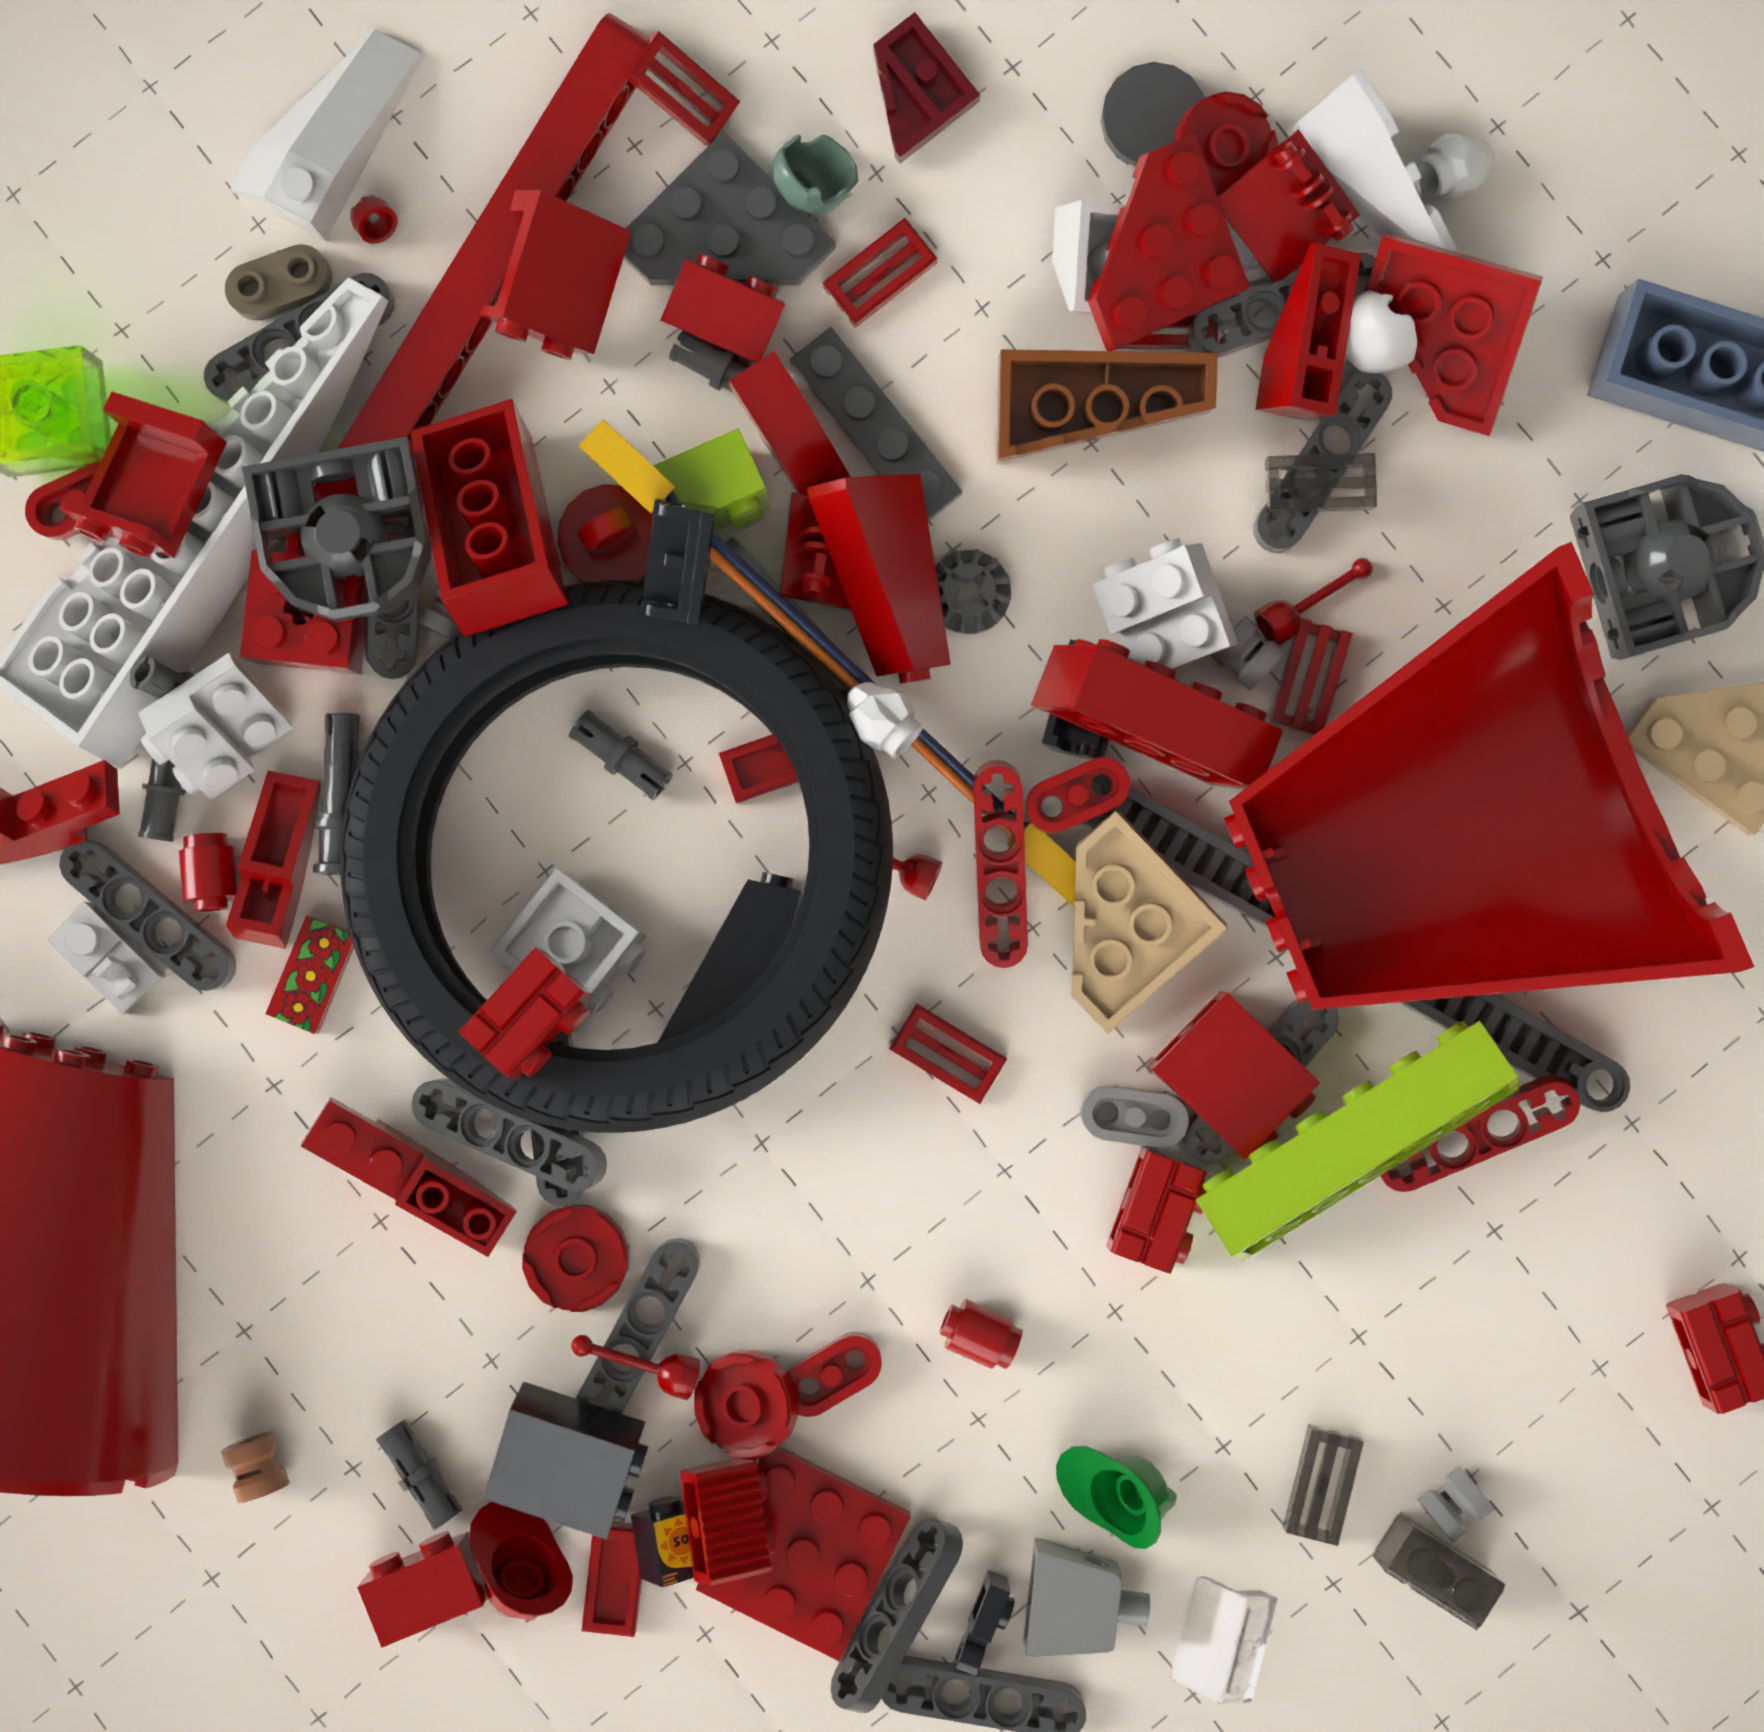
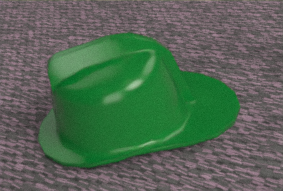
M1072 1446L1060 1455L1056 1464V1477L1061 1492L1072 1508L1078 1513L1114 1534L1133 1548L1147 1549L1157 1543L1161 1534V1520L1175 1505L1177 1495L1167 1486L1161 1472L1152 1462L1138 1456L1113 1459L1101 1451L1087 1446Z

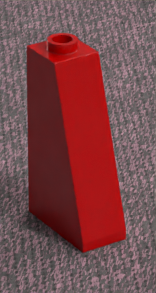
M920 473L846 477L808 487L807 492L810 504L876 677L898 674L899 684L931 679L930 668L951 665Z

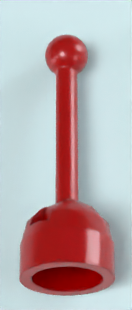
M1366 558L1357 559L1352 564L1351 570L1295 605L1286 600H1275L1267 603L1254 612L1258 628L1267 641L1274 640L1277 644L1282 645L1290 640L1299 630L1301 613L1353 580L1368 578L1373 571L1372 563Z
M922 854L908 857L903 862L893 857V869L899 872V879L903 888L911 895L926 901L936 883L943 862Z
M586 1335L576 1336L571 1343L572 1352L576 1356L584 1357L591 1354L657 1374V1381L663 1392L685 1401L691 1397L699 1377L700 1359L685 1354L674 1353L665 1357L658 1364L593 1344L592 1340Z

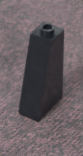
M762 872L760 882L747 879L657 1043L682 1035L710 1021L744 995L768 969L782 948L793 926L801 903L803 892L791 889L793 878Z

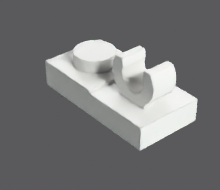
M83 902L46 939L122 1015L128 1014L165 977L91 902Z

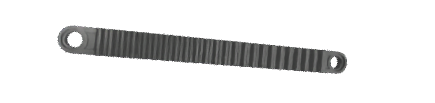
M1097 775L1093 778V781L1101 785L1104 795H1106L1111 788L1109 779L1103 775ZM1130 787L1127 798L1117 807L1118 810L1191 886L1200 889L1224 905L1237 910L1242 915L1268 928L1265 920L1275 917L1269 899L1258 902L1244 870L1254 865L1251 855ZM1113 810L1087 820L1083 824L1093 829ZM1498 994L1399 1002L1411 1011L1422 1015L1427 1020L1440 1025L1445 1030L1461 1021H1465L1468 1027L1480 1021L1512 1067L1534 1080L1548 1075L1561 1076L1572 1085L1579 1096L1582 1107L1598 1112H1609L1621 1107L1628 1098L1630 1078L1626 1070L1619 1063ZM1603 1069L1611 1075L1613 1088L1607 1097L1596 1100L1589 1095L1586 1082L1592 1072Z

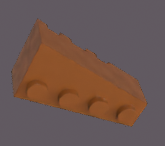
M1001 349L998 355L996 463L1207 414L1216 408L1218 353Z

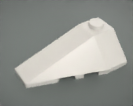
M374 29L254 144L230 189L231 192L326 241L423 58L422 53Z
M1363 69L1359 70L1296 123L1292 133L1297 129L1300 130L1359 212L1360 216L1358 219L1382 237L1385 233L1459 253L1439 211L1433 205L1427 204L1424 206L1420 198L1421 187L1418 181L1422 176L1414 161L1406 163L1400 158L1391 139L1400 131L1390 111Z
M1078 200L1055 208L1052 263L1070 312L1092 314L1087 300L1094 281L1101 276L1109 253L1106 248L1120 209L1126 205ZM1226 220L1248 282L1268 277Z

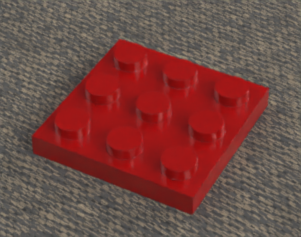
M779 1447V1449L760 1457L757 1462L758 1468L765 1475L768 1488L767 1499L762 1502L764 1509L763 1517L771 1527L775 1538V1553L773 1556H770L769 1560L772 1565L771 1572L712 1586L697 1583L696 1591L840 1662L911 1518V1512Z

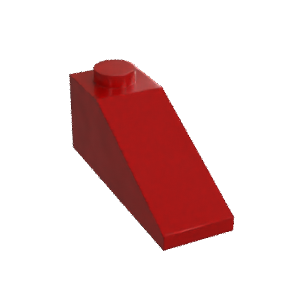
M1318 242L1310 244L1263 356L1255 410L1298 420L1336 416L1361 254Z

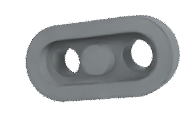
M1109 1085L1099 1086L1085 1096L1080 1109L1081 1120L1085 1128L1093 1136L1107 1141L1166 1148L1177 1144L1185 1136L1189 1125V1117L1184 1105L1175 1097L1160 1092ZM1105 1102H1111L1116 1107L1115 1117L1108 1122L1101 1121L1097 1115L1099 1106ZM1160 1109L1165 1110L1169 1116L1167 1125L1161 1129L1153 1128L1150 1123L1152 1113Z

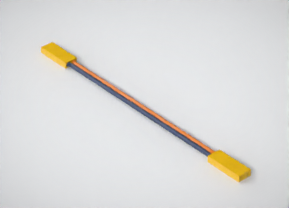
M604 419L579 444V447L650 513L654 510L656 498L680 501L673 491L676 486ZM713 533L710 559L850 690L861 683L872 682L876 684L719 536ZM923 728L910 746L973 803L974 775ZM985 785L982 786V789H988ZM993 793V812L982 811L985 816L995 812L1015 814L1011 810L1004 812L1003 802ZM1029 820L1027 822L1024 821L1025 862L1074 907L1076 861L1045 832L1036 829ZM997 825L1007 835L1009 840L1007 845L1011 847L1015 840V834L1007 826Z

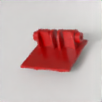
M1299 129L1217 196L1225 219L1273 283L1283 280L1303 263L1311 243L1326 244L1332 238L1338 242L1348 236L1354 229L1351 223L1360 216Z
M792 492L780 594L789 598L851 610L808 495Z

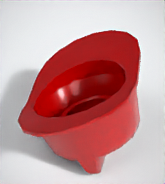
M489 1502L478 1510L470 1523L468 1540L472 1555L484 1578V1589L492 1606L498 1612L511 1618L524 1619L526 1623L535 1620L538 1616L551 1614L562 1607L572 1592L573 1574L547 1522L543 1518L494 1502Z

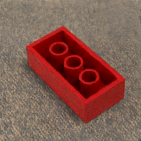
M513 399L411 430V439L441 601L464 637L568 605L533 439Z
M1076 639L1075 645L1053 646L1031 706L1209 785L1245 789L1268 771L1284 730L1265 722L1268 714L1263 710L1244 703H1237L1235 707H1232L1220 701L1223 694L1221 691L1198 682H1191L1190 687L1174 680L1177 673L1175 670L1149 660L1145 661L1144 666L1128 659L1129 649L1109 640L1099 639L1098 643L1094 644L1086 640Z

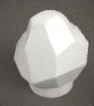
M1443 134L1428 147L1427 155L1420 157L1416 162V166L1422 176L1418 180L1421 192L1431 199L1439 196L1460 199L1476 189L1485 180L1494 160V152L1491 145L1485 140H1472L1460 134Z
M866 682L854 686L848 693L849 716L861 741L878 751L884 750L892 758H896L921 733L923 726L914 718L915 711L905 691L881 688L872 682Z

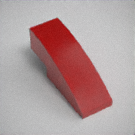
M775 351L729 380V387L755 425L762 441L796 493L808 495V487L851 477Z
M267 771L237 867L241 878L226 923L227 928L235 939L283 949L287 948L315 829L314 820L317 818L321 792L320 781Z

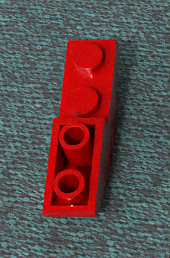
M102 760L16 795H11L0 787V864L38 857L86 842L87 827L120 815L118 769L107 761Z
M331 1096L301 1142L302 1148L393 1198L395 1205L486 1257H489L517 1212L513 1206L418 1142L379 1119L376 1122Z

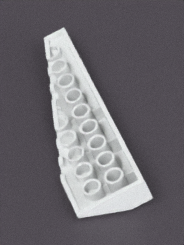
M347 278L300 326L302 337L292 347H287L284 350L279 348L265 362L270 370L259 380L257 385L250 391L242 386L227 402L232 409L216 426L209 421L206 423L227 444L175 558L154 551L150 558L142 557L119 545L120 540L110 536L100 546L91 542L77 557L81 565L66 581L57 577L48 586L1 654V690L77 747L122 769L146 733L138 713L158 700V698L141 689L138 690L131 686L130 673L133 666L139 659L147 656L153 657L159 663L178 673L187 672L249 577L251 551L257 549L242 467L319 452L372 341L388 303L386 298L362 284Z

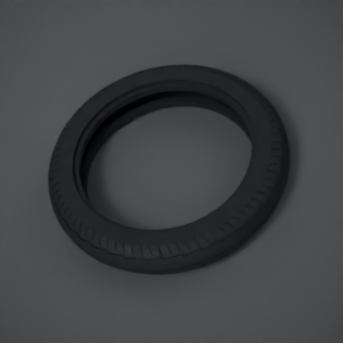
M607 580L567 585L564 587L568 605L466 637L459 632L449 639L421 664L403 684L377 722L353 776L343 818L340 872L347 925L358 960L369 985L392 1022L408 1042L431 1065L473 1096L518 1117L575 1131L625 1133L661 1129L687 1123L726 1109L748 1098L783 1075L819 1042L843 1012L857 990L875 952L883 928L891 890L893 833L884 779L873 748L859 738L849 716L850 710L847 699L836 683L804 649L780 630L758 616L717 597L705 594L702 618L698 625L644 615V610H641L645 581ZM619 667L651 668L690 677L720 690L742 704L775 736L794 768L803 794L809 834L808 872L803 897L795 921L782 948L768 969L735 1003L710 1021L682 1035L659 1043L611 1050L576 1048L552 1041L547 1046L552 1055L536 1074L530 1078L524 1073L518 1079L507 1078L459 1033V1030L487 999L467 978L455 959L443 934L432 890L431 851L433 832L445 790L458 764L473 742L505 710L528 694L552 682L575 674Z

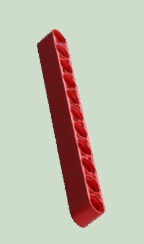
M611 13L606 14L600 20L337 449L407 437L412 444L410 431L431 424L493 321L481 317L480 314L483 305L494 306L497 303L522 221L521 216L510 212L515 191L542 190L567 202L636 89L623 76L628 68L634 65L636 62L635 58L639 52L647 46L648 35ZM355 477L334 483H316L314 487L316 501L333 494H355L359 496Z

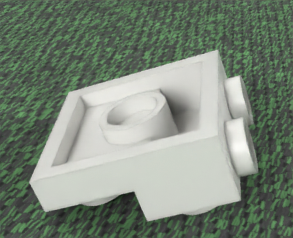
M1180 538L1166 541L1149 549L1152 557L1151 560L1137 566L1134 558L1114 563L1103 569L1107 579L1093 584L1110 634L1120 633L1124 646L1130 650L1129 659L1143 666L1145 661L1149 660L1175 670L1238 645L1202 543L1182 546Z
M227 653L138 713L146 732L141 741L149 755L159 765L170 760L175 765L172 770L181 786L191 795L201 790L210 800L254 772L255 769L249 757L293 729L288 715L230 653Z
M556 867L490 953L514 971L535 947L546 951L594 995L585 1006L590 1009L589 1014L595 1017L611 1000L613 991L608 986L621 970L626 975L629 974L644 957L646 949L640 944L647 935Z

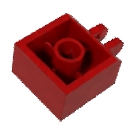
M300 534L287 537L285 553L268 551L273 563L306 557L301 544ZM252 550L240 657L256 664L361 675L365 647V617L359 616L344 622H334L316 615L313 618L305 616L307 623L303 624V620L299 619L300 609L291 605L262 572L257 550ZM354 574L346 576L347 580H341L346 607L366 603L365 575L357 578Z

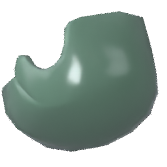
M797 134L783 144L772 160L774 183L778 192L796 210L819 215L827 214L838 207L859 182L857 165L848 151L830 136L823 134L810 142H801L802 137Z

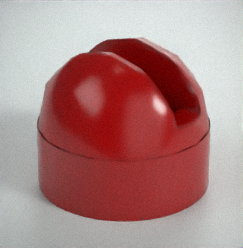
M374 195L363 196L360 198L361 201L351 208L350 220L352 226L363 241L369 244L382 243L395 232L398 224L397 215L383 199ZM373 213L380 217L374 224L368 219Z

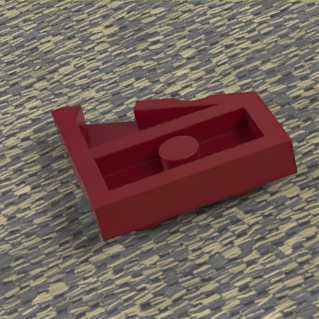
M915 12L873 44V53L894 155L901 164L979 103L980 93Z

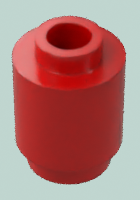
M200 833L183 837L184 849L178 851L183 902L194 903L195 912H213L228 909L227 900L234 899L237 879L234 847L228 845L227 834Z
M964 1299L960 1307L953 1304L950 1305L942 1321L939 1334L946 1337L945 1349L990 1369H993L995 1365L1007 1369L1018 1350L1023 1330L1012 1325L1013 1319L973 1301Z

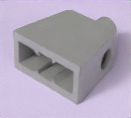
M1034 1538L1023 1634L1026 1656L1039 1657L1108 1653L1114 1651L1117 1623L1147 1627L1150 1615V1594L1121 1590L1122 1573L1118 1563L1111 1559Z

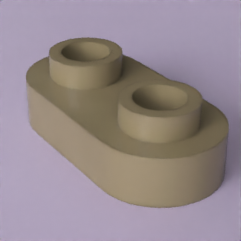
M304 244L293 245L235 267L226 279L225 295L229 304L243 317L250 320H263L302 306L328 291L332 282V270L328 261L314 247ZM300 263H307L309 265L308 273L302 278H294V268ZM250 281H257L259 283L258 291L252 296H244L243 290L245 285Z

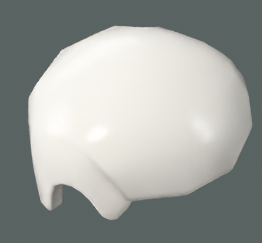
M1368 290L1354 297L1345 355L1362 372L1385 373L1406 367L1415 358L1417 336L1414 321L1410 315L1395 314L1389 309L1388 304L1393 300L1392 295H1381L1380 293Z

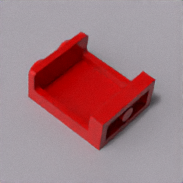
M516 190L510 212L521 216L522 221L497 303L494 306L483 305L480 316L496 322L495 332L500 335L526 342L528 336L542 341L541 351L566 360H571L573 353L594 355L632 231L542 190Z
M111 391L103 411L115 420L118 426L82 503L79 504L63 499L59 509L76 521L73 529L88 538L104 543L107 536L119 539L121 547L142 557L150 558L154 551L175 558L227 442L203 420Z
M1219 991L1146 1066L1244 1160L1258 1148L1270 1141L1277 1140L1279 1134L1275 1129L1289 1115L1293 1119L1302 1115L1315 1101L1316 1096L1312 1091L1320 1084L1228 992Z

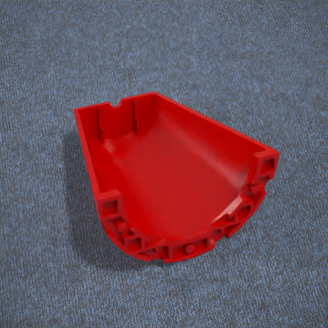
M1572 541L1557 547L1229 800L1234 814L1224 818L1235 847L1239 848L1246 845L1254 865L1244 870L1258 902L1269 899L1275 917L1265 920L1277 951L1280 953L1289 950L1296 969L1288 971L1286 974L1298 1004L1309 1000L1312 1009L1318 1010L1738 973L1755 967L1732 913L1724 911L1715 902L1707 904L1705 900L1707 896L1685 858L1680 857L1666 822L1641 771L1620 715L1605 683L1604 678L1606 674L1597 640L1586 620L1593 618L1592 598L1594 593Z
M0 1023V1493L62 1497L112 1495L123 1492L126 1480L135 1482L134 1486L145 1489L174 1477L178 1466L174 1079L158 1075L159 1066L149 1062L127 1059L126 1064L121 1065L106 1061L108 1052L82 1045H75L74 1050L54 1047L56 1038L45 1034L24 1031L22 1036L3 1033L5 1025Z

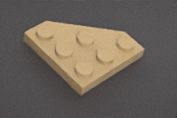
M1764 682L1651 699L1626 733L1633 752L1747 836L1756 835L1764 824Z
M1115 808L1076 846L1071 996L1107 1034L1115 1029L1227 929V923L1118 808Z

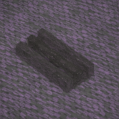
M1375 453L1268 456L1265 459V471H1267V480L1265 482L1266 492H1268V501L1266 502L1267 513L1373 510L1377 507ZM1363 468V477L1280 479V470ZM1364 489V496L1280 498L1281 491Z
M1308 1424L1283 1523V1529L1286 1533L1335 1546L1339 1545L1364 1444L1360 1437L1346 1436L1337 1431H1326L1318 1426ZM1323 1442L1325 1447L1306 1523L1301 1524L1300 1520L1319 1443ZM1342 1447L1346 1448L1325 1530L1318 1528L1337 1449Z

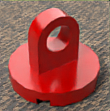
M602 484L584 490L567 505L559 521L557 544L564 564L583 583L607 580L643 581L646 577L654 511L650 513L621 485Z

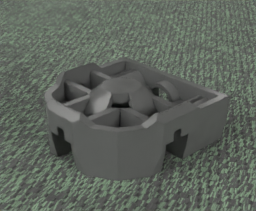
M407 437L242 467L260 569L291 605L302 611L334 622H344L354 619V617H367L392 612L420 590L431 559V544L427 527L424 523L423 501L412 444ZM355 477L359 496L355 494H333L316 501L313 483H334ZM411 514L416 537L387 542V534L383 533L382 524H385L383 519ZM300 534L301 544L306 557L273 563L272 557L268 552V539ZM361 539L374 542L370 553L359 562L352 552L359 546ZM354 574L357 578L365 575L370 603L346 607L341 580H347L346 576Z
M1680 474L1584 502L1577 506L1570 515L1587 578L1594 593L1593 598L1611 658L1623 660L1728 629L1757 598L1764 570V539L1754 511L1739 501L1724 485ZM1658 490L1661 492L1669 519L1668 522L1657 524L1649 494ZM1628 519L1626 522L1600 529V526ZM1742 527L1744 536L1748 535L1751 545L1747 546L1750 555L1720 564L1719 548L1713 536ZM1586 530L1589 531V535H1587V536L1585 535V532H1584V531H1586ZM1626 554L1623 569L1620 561L1615 557ZM1669 572L1672 576L1680 578L1681 582L1677 590L1665 586L1658 578ZM1627 582L1636 595L1626 597L1628 592ZM1692 597L1701 628L1689 631L1680 602ZM1658 620L1656 625L1630 632V627ZM1618 631L1619 636L1615 637L1614 632Z

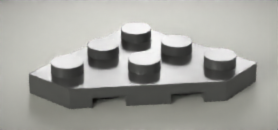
M723 131L626 227V229L632 232L624 259L650 285H672V282L677 280L685 258L696 261L699 253L729 265L726 275L745 284L748 276L752 275L766 282H777L778 285H800L836 249V242L806 212L796 210L790 206L778 192L774 180Z

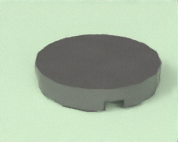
M1150 62L1133 66L1116 78L1105 96L1100 121L1104 140L1117 159L1127 165L1130 163L1136 167L1141 155L1174 141L1175 130L1183 114L1204 98V94L1189 74L1174 65Z

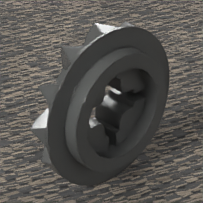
M979 549L955 550L937 562L935 568L946 628L961 634H977L992 628L1002 619L1011 600L1010 577L997 558L991 557ZM983 574L985 577L981 581L982 584L978 592L983 597L982 601L987 606L985 607L980 602L976 603L974 600L969 599L955 609L953 605L957 602L960 589L952 576L954 575L958 580L962 579L969 583L974 578L977 579Z

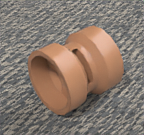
M273 1431L248 1437L221 1450L225 1466L233 1470L236 1479L232 1488L238 1503H245L264 1497L284 1488L290 1483L285 1467L279 1465L275 1457L278 1445Z

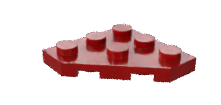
M1195 133L1141 155L1138 159L1132 176L1135 178V182L1126 206L1120 209L1106 248L1109 253L1101 276L1094 281L1087 300L1106 351L1120 349L1250 288Z
M1385 233L1380 242L1367 291L1371 290L1381 295H1392L1393 300L1388 304L1389 309L1395 314L1410 315L1412 317L1417 336V348L1415 358L1408 364V367L1412 374L1415 373L1429 398L1428 404L1437 420L1490 436L1544 277Z

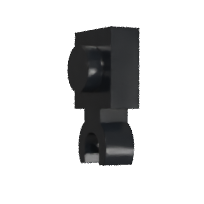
M987 1570L968 1618V1627L955 1654V1659L958 1660L956 1663L957 1669L976 1676L987 1644L991 1643L996 1628L1004 1630L1008 1625L1015 1599L1009 1597L1010 1588L1007 1577Z

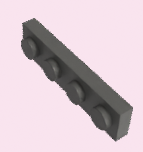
M831 326L789 359L791 366L878 475L920 473L928 522L962 495L963 491Z

